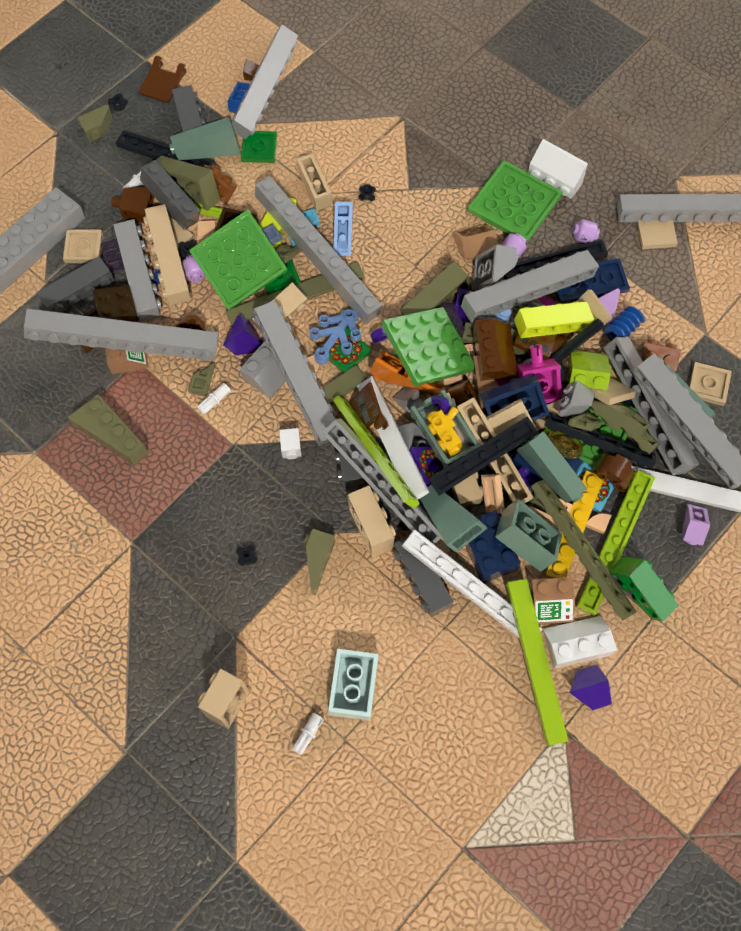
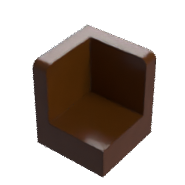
M470 380L451 385L446 390V393L450 394L451 399L454 398L456 408L477 396Z

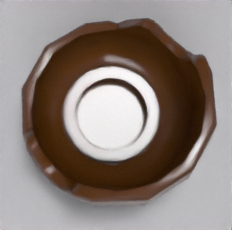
M193 314L183 316L176 326L178 328L206 331L205 322Z

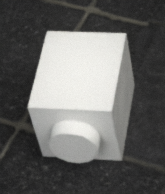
M299 428L280 430L282 457L287 459L300 457Z

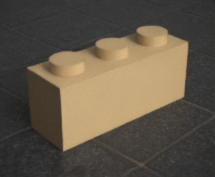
M313 153L297 158L299 176L315 210L318 211L332 206V193Z
M293 283L272 300H275L277 306L280 305L282 308L285 322H290L296 312H302L306 308L307 302L305 295ZM253 317V318H252V323H253L254 326L260 331V329H259V327H258V325H257V323H256V321H255V319H254V317Z

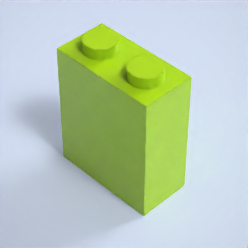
M574 351L570 354L567 366L569 384L572 385L578 380L587 388L608 389L611 376L608 355Z

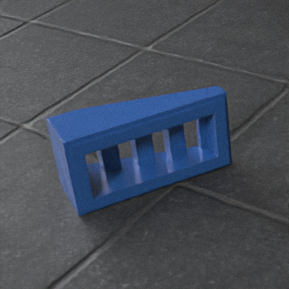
M237 82L227 101L229 112L236 113L250 84Z

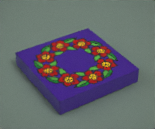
M413 447L409 451L426 486H430L431 484L428 479L443 470L444 467L432 447Z

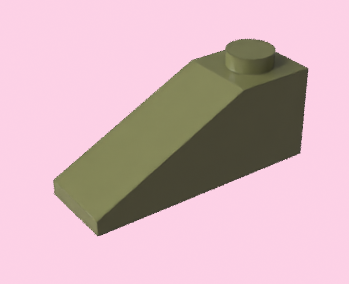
M313 528L311 534L306 535L304 545H306L311 593L316 596L335 544V536Z

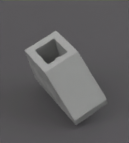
M578 380L572 385L569 384L563 391L564 397L559 404L560 410L558 415L576 416L582 414L592 405L595 393Z

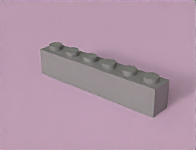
M134 219L113 224L139 322L160 317L159 309H162L160 299L155 297L158 291L156 284L151 282L154 276L152 269L147 267V265H150L148 254L144 255L143 252L146 250L144 240H140L139 237L143 236L140 225L136 226Z

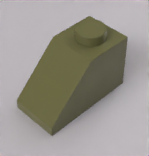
M108 104L77 117L89 143L105 136L113 118Z

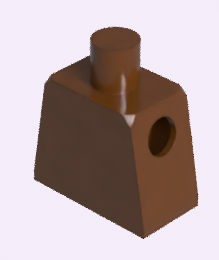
M146 187L124 188L121 197H112L111 206L119 208L122 218L127 220L134 219L135 222L145 224L143 219L146 216L145 209L153 207L155 197Z

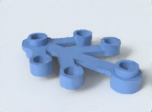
M345 309L340 315L333 317L321 315L319 317V325L321 327H328L329 324L339 323V325L322 330L318 328L310 329L309 333L312 340L330 336L324 346L315 351L314 358L316 363L323 365L329 361V351L338 338L341 343L342 353L346 355L352 353V344L348 342L344 330L348 326L351 331V340L354 342L361 340V331L357 329L355 324L358 320V314L355 310Z

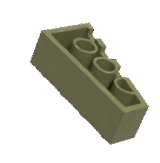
M160 156L156 159L194 204L199 203L203 205V209L208 211L220 201L214 174L211 169L165 156Z
M455 262L446 265L437 277H433L424 289L418 290L414 298L402 305L400 309L402 315L441 307L447 309L450 301L454 300L456 302L459 288L472 290L469 275Z
M98 394L67 417L73 427L81 430L91 439L93 438L133 466L149 455L144 444Z

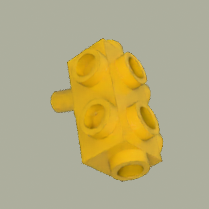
M452 407L447 415L440 410L439 412L434 411L427 416L429 421L427 427L432 435L436 434L439 438L437 443L442 451L446 450L450 456L456 455L461 451L460 448H462V442L453 429L456 426L453 418L459 412L455 407Z

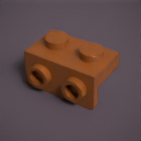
M204 165V168L213 171L220 201L228 204L237 185L232 182L233 179L222 174L220 172L221 169L216 165Z
M649 339L647 343L642 342L643 347L640 358L643 362L655 353L656 356H659L664 361V365L667 364L673 371H677L681 349H677V345L666 343L665 346L658 345L659 341Z

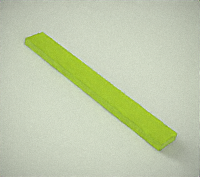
M336 396L333 401L404 503L415 509L419 505L418 499L349 402L340 396Z
M638 469L599 554V558L608 571L620 560L655 480L654 476ZM591 576L586 583L576 608L595 616L604 596L602 590L592 580Z
M527 579L507 582L506 586L546 745L550 746L568 742Z

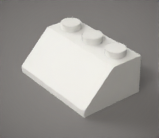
M543 139L530 163L528 173L563 191V196L572 199L582 186L588 163Z
M601 616L542 629L553 669L612 656L617 651L612 632Z

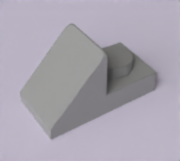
M405 387L393 397V400L410 417L412 406L418 409L424 404V401L419 397V390Z

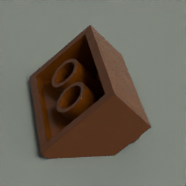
M495 318L475 320L473 332L480 381L517 378L518 372L510 324Z

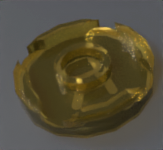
M559 431L549 432L548 438L563 457L576 459L581 456L583 444L579 439H571Z

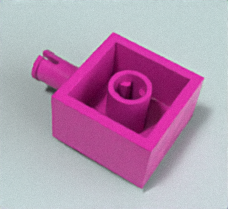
M536 344V348L532 345L530 346L532 362L517 365L518 379L534 373L540 383L546 403L562 399L560 365L553 358L543 360L542 345Z

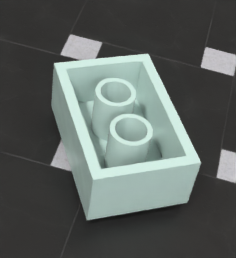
M337 649L328 710L330 716L371 721L379 654Z

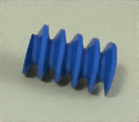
M628 306L605 327V334L610 341L616 337H629L631 332H634L636 328L645 322V317L637 308Z

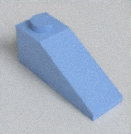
M335 202L333 249L339 256H351L353 202Z

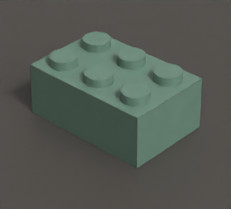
M517 499L502 510L495 537L541 572L557 561L562 533Z

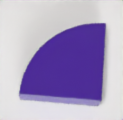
M438 395L431 397L434 407L437 406L439 410H442L447 415L451 409L449 399Z
M521 466L518 472L526 486L532 489L531 486L535 484V479L530 472Z

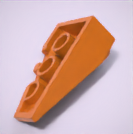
M382 350L370 370L372 376L379 381L383 380L388 383L439 395L442 390H446L445 386L436 381L414 387L400 359L385 350Z

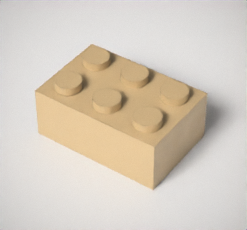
M370 486L348 494V508L371 558H375L393 550L394 542H396L394 538L396 533L393 526L388 525L386 521L388 517L385 509L379 507V497L376 491H372Z
M220 669L218 673L215 672L211 677L208 691H204L198 700V708L207 718L229 729L250 692L242 680Z

